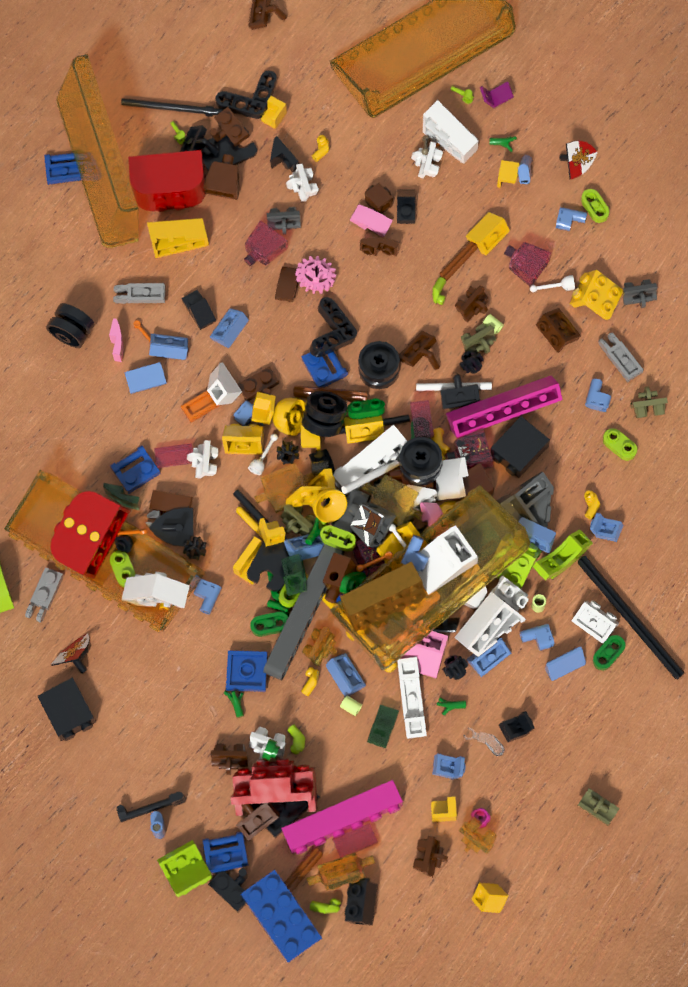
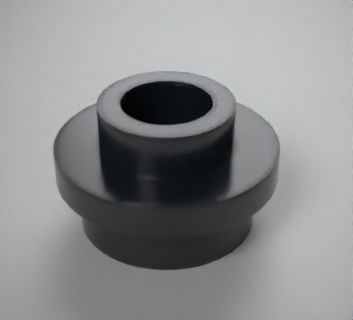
M119 535L115 539V545L121 552L129 553L132 550L134 543L130 536Z

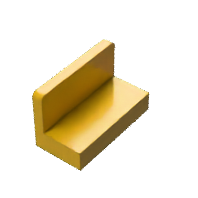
M489 212L466 235V239L476 243L481 254L486 256L510 230L504 218Z
M382 416L362 419L344 418L347 444L376 440L384 433Z
M256 537L252 539L233 566L234 574L252 585L254 582L247 578V571L262 545L261 540Z

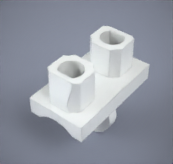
M432 141L429 147H427L429 150L427 155L422 154L423 148H419L418 151L412 153L411 158L416 161L415 165L420 166L418 174L420 178H424L426 175L435 177L438 174L439 166L431 164L432 160L439 162L443 151L435 148L436 143Z
M297 164V169L289 176L290 180L286 182V186L288 189H293L295 193L298 192L301 202L307 201L309 196L317 194L318 187L316 183H308V180L313 178L312 169L303 168L302 164Z
M205 440L204 444L198 445V448H193V453L187 454V460L192 462V467H196L195 478L201 479L204 476H213L217 473V466L209 463V458L215 459L218 455V448L211 446V441Z
M504 576L500 577L498 584L491 591L516 611L524 608L528 602L527 597L529 595Z
M258 727L256 732H251L249 747L253 748L254 752L260 754L259 760L264 759L262 755L269 739H272L267 737L268 730L262 727ZM276 733L272 740L277 741L276 746L280 747L276 757L283 758L286 736L280 733Z

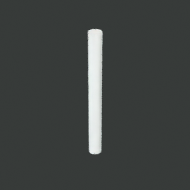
M492 382L462 383V386L478 384V390H492ZM454 383L416 384V391H440L442 389L454 388L455 385Z
M393 460L341 488L342 493L346 494L398 467L399 462Z

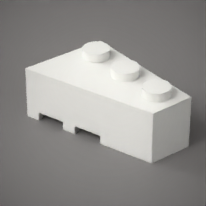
M438 100L423 114V133L428 135L434 142L439 143L443 149L463 164L478 150L476 136L471 134Z
M155 572V574L145 573V575L136 574L135 577H128L126 579L121 600L137 606L156 607L157 603H164V607H170L172 604L179 608H185L190 586L168 578L167 574L162 572Z
M490 592L454 638L479 657L497 643V638L504 633L508 634L512 631L511 627L519 621L522 623L526 619L493 592Z

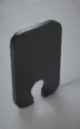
M227 135L220 141H215L214 138L209 139L219 149L216 155H213L204 146L199 147V150L202 151L203 162L208 171L212 162L222 163L224 154L234 157L232 165H237L251 159L257 154L254 142L246 148H240L238 145L235 147Z
M263 541L247 571V578L257 584L260 580V574L268 571L273 575V579L268 582L266 588L274 592H278L283 588L296 562L291 561L284 542L266 547Z

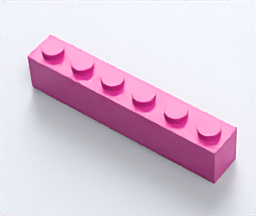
M551 375L446 413L450 430L456 438L563 399L559 383Z
M391 780L282 828V832L291 853L298 855L306 852L309 846L314 844L315 846H320L326 843V839L332 836L338 838L344 835V831L348 829H359L364 826V822L369 820L375 822L381 819V815L387 812L393 814L399 811L400 807L403 806V801L394 781Z

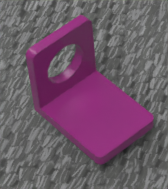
M508 82L491 91L483 86L480 87L484 102L492 108L514 97Z

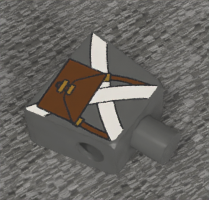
M354 503L349 508V513L354 516L350 524L351 529L366 546L378 547L383 542L396 515L374 503H362L360 506Z

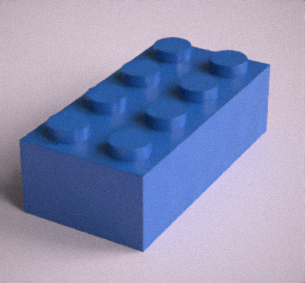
M275 870L240 894L287 963L322 939Z

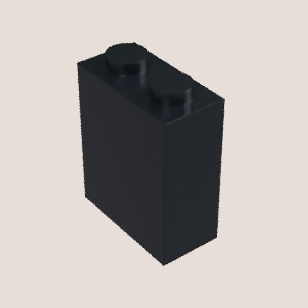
M521 416L491 447L490 455H492L491 458L497 464L501 463L505 466L506 471L510 475L520 478L549 447L550 439Z
M73 677L37 696L60 741H68L74 738L76 733L87 731L96 723Z

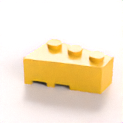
M203 218L147 223L155 258L209 246Z

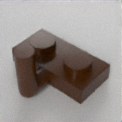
M252 0L248 27L251 30L267 27L268 16L272 12L281 20H285L287 15L277 5H270L271 0Z
M229 107L214 117L222 128L220 132L214 128L210 130V134L215 141H220L227 135L236 147L250 136Z
M421 331L399 354L400 361L414 367L424 356L428 358L434 370L439 369L440 365L433 352L429 351L437 342L436 338Z
M269 366L237 385L241 389L245 400L250 401L256 397L257 392L271 395L270 389L278 385L279 380Z
M263 803L256 809L251 804H241L248 815L239 821L236 826L249 841L278 819L280 814L271 803Z

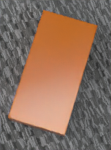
M205 391L181 405V409L190 423L220 405H216L208 391Z

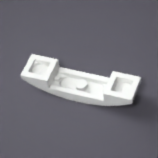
M417 657L397 659L407 739L426 737Z

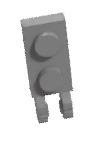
M128 283V285L114 286V292L127 293V295L113 297V302L117 304H125L127 302L165 303L164 283Z
M612 332L608 334V339L613 344V347L610 348L603 338L598 340L599 346L627 382L643 373V368L622 341L620 342Z
M45 567L30 600L25 617L31 618L36 606L41 608L36 620L38 622L43 621L62 582L63 573Z

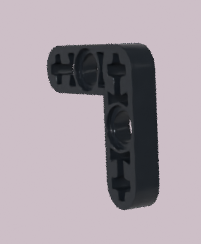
M273 71L263 72L253 98L221 91L216 95V105L219 109L229 107L233 113L260 119L268 108V99L274 93L277 85V76ZM269 77H270V78H272V80L269 81L268 87H267V86H266V80H268ZM264 91L268 93V96L261 98L258 94ZM224 98L227 99V101H224V103H221V100H223ZM244 102L246 105L243 108H237L236 104Z
M329 297L322 298L318 305V311L333 331L312 341L309 349L310 353L315 357H323L353 343L357 336L356 328L336 302ZM333 318H339L342 323L334 322ZM329 338L336 339L338 344L331 343Z

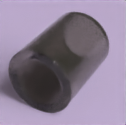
M328 460L311 462L313 476L318 475L324 469H330Z

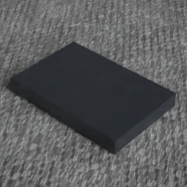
M293 782V787L296 789L298 785ZM308 802L271 803L280 814V817L267 826L266 829L274 838H277L282 833L283 827L292 824L308 810ZM263 803L252 804L251 806L256 809Z

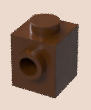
M380 183L370 186L365 192V202L372 210L383 214L393 206V197L389 189L385 186L383 187Z

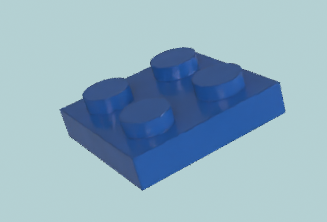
M228 650L226 691L266 692L267 674L263 673L267 662L268 653L262 651Z

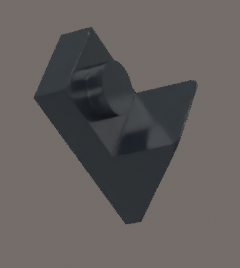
M276 136L273 141L270 158L271 169L282 162L287 170L290 169L293 173L297 169L296 165L299 164V161Z
M397 189V224H415V189Z
M198 289L181 298L200 330L216 322L206 298L203 299Z

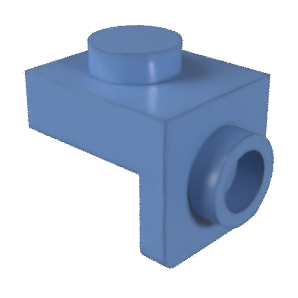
M596 513L595 518L591 521L590 530L596 538L617 542L624 525L621 521L606 519L601 513Z
M442 754L434 755L432 775L450 779L462 777L466 768L464 763L465 757L454 758Z

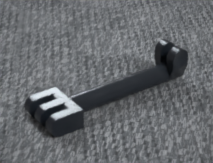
M176 792L169 795V798L128 812L123 805H118L116 810L122 823L170 805L177 806L186 802V797L182 792Z

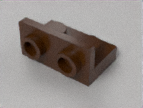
M560 308L544 313L536 324L537 328L557 353L565 345L577 341L581 336Z

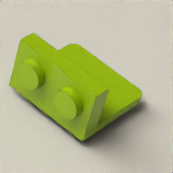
M507 533L501 540L487 571L498 579L504 576L521 589L533 564L540 557L542 550L532 543L521 540L516 534Z
M193 840L157 859L177 897L189 893L192 889L207 883L213 877Z

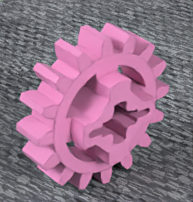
M309 256L308 261L303 259L302 263L298 264L295 273L297 276L296 281L300 282V287H306L305 291L311 289L313 294H315L316 290L320 294H322L323 289L329 291V288L333 287L336 274H334L335 268H331L332 263L326 264V259L324 258L321 261L319 256L316 259Z

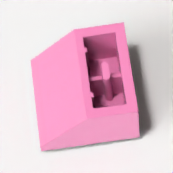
M410 625L401 659L417 657L419 674L437 679L447 647L448 636Z

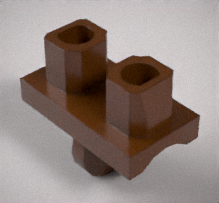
M481 285L478 288L470 286L466 291L468 300L466 302L458 300L455 304L456 310L462 314L463 319L467 322L474 315H478L479 312L485 314L488 311L486 307L488 296L484 292L485 288Z
M216 743L214 750H211L212 766L226 769V775H231V769L248 767V756L244 744L234 745V751H226L225 744Z
M434 836L418 840L417 850L425 852L424 859L415 858L413 864L415 870L424 873L428 877H434L435 868H441L442 862H448V856L443 855L444 848L439 847L440 841L436 840Z

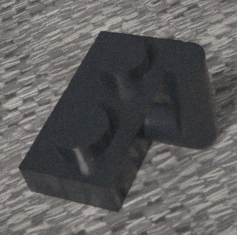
M201 125L190 127L180 152L199 150L200 146H204L213 155H216L219 149L204 138L207 129Z
M456 372L451 376L455 387L440 390L443 409L466 406L480 401L478 384L462 386L461 376Z
M241 868L239 876L235 880L225 871H221L208 883L237 913L246 905V902L240 895L245 891L241 885L248 878L246 869Z

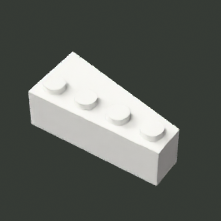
M392 425L347 464L335 470L333 474L335 485L341 491L343 486L393 460L399 462L401 449L407 440ZM371 481L367 482L366 484H364V485H362V486H360V487H358V488H356V489H357V490H360L361 488H363L364 486H366V485H367L368 483H370Z

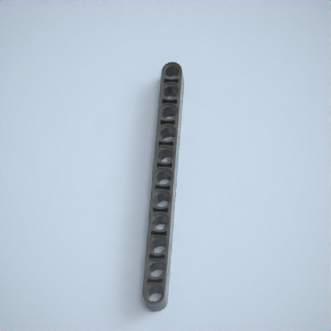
M357 489L350 491L347 497L346 511L341 518L335 521L334 527L354 535L355 532L350 527L354 516L349 513V508L354 503H357L359 506L362 503H369L371 495ZM330 532L327 539H329L330 536L334 537L332 536V532ZM350 538L343 540L344 545L347 546L350 543ZM324 544L265 664L263 673L281 681L283 680L327 590L323 579L333 553L344 555L345 551Z

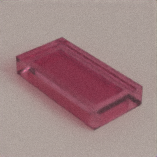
M429 400L410 402L414 438H434Z
M192 443L154 448L157 468L192 464L191 461L187 460V454L193 453Z
M370 823L333 839L340 859L378 843Z

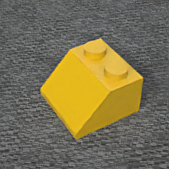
M240 424L225 425L222 436L225 454L262 455L264 443L263 427L257 424L241 426Z

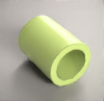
M491 314L482 323L487 327L491 325L494 328V334H498L504 326L503 323Z
M538 594L533 597L531 607L537 613L542 612L545 609L546 598ZM539 601L543 605H536L535 602Z
M347 695L340 707L356 716L362 708V704Z

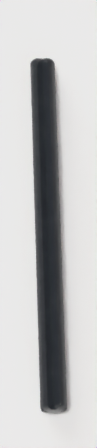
M587 556L580 558L578 565L676 680L684 675L683 669Z

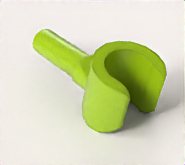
M454 86L451 87L452 91L463 96L462 100L465 103H472L474 97L470 89L464 91Z
M173 121L171 126L177 133L174 139L181 145L186 138L185 132L180 130Z

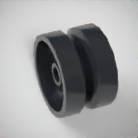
M60 303L54 312L55 317L49 320L46 329L62 343L74 348H81L86 341L85 334H89L95 325L94 321L78 308Z
M376 341L369 343L361 350L358 359L361 380L365 385L374 389L388 388L395 383L399 376L400 358L394 346L387 342Z
M315 391L307 397L305 410L302 415V425L310 433L317 436H336L342 431L348 409L347 403L343 398L334 393Z
M415 437L407 441L400 452V472L404 479L410 484L423 486L434 482L438 478L442 469V452L438 444L432 439L425 437Z

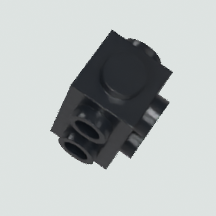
M358 877V880H350L347 889V906L345 908L346 922L356 925L373 926L378 884L370 882V878Z

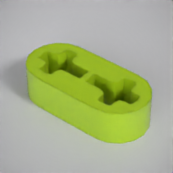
M330 525L321 529L320 537L324 544L346 552L352 551L355 548L356 538L352 533ZM329 531L332 532V536L334 537L330 536L329 539H326L325 533L328 534ZM350 538L351 543H348L347 546L344 545L343 540Z

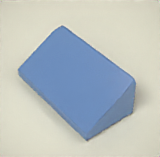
M230 308L210 335V338L230 348L247 324L248 318L242 311Z
M151 334L150 356L186 360L188 338Z
M160 362L125 372L131 394L167 384Z
M524 517L519 520L515 527V534L521 540L532 543L538 549L550 553L556 532Z
M308 535L284 540L291 561L297 562L318 557L324 546L320 535L316 537L311 545L305 542Z
M497 638V643L479 657L472 654L467 658L468 663L480 677H483L511 654L502 638Z
M579 646L546 663L545 670L551 681L586 664L582 648Z
M346 653L330 659L326 664V668L344 697L350 696L366 686Z

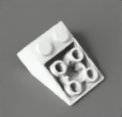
M455 525L439 535L420 551L429 559L423 571H419L418 574L423 582L425 591L430 595L478 563V556Z

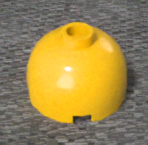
M292 397L280 400L274 407L272 416L275 428L286 435L296 436L301 432L305 401Z

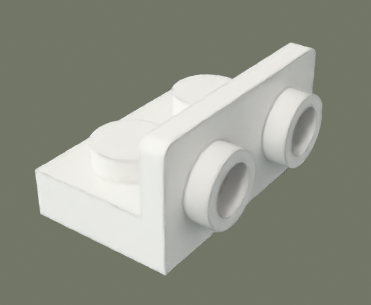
M585 601L572 619V622L601 643H604L619 625V622L616 621L617 617L610 612H603L600 609L601 606L595 601Z

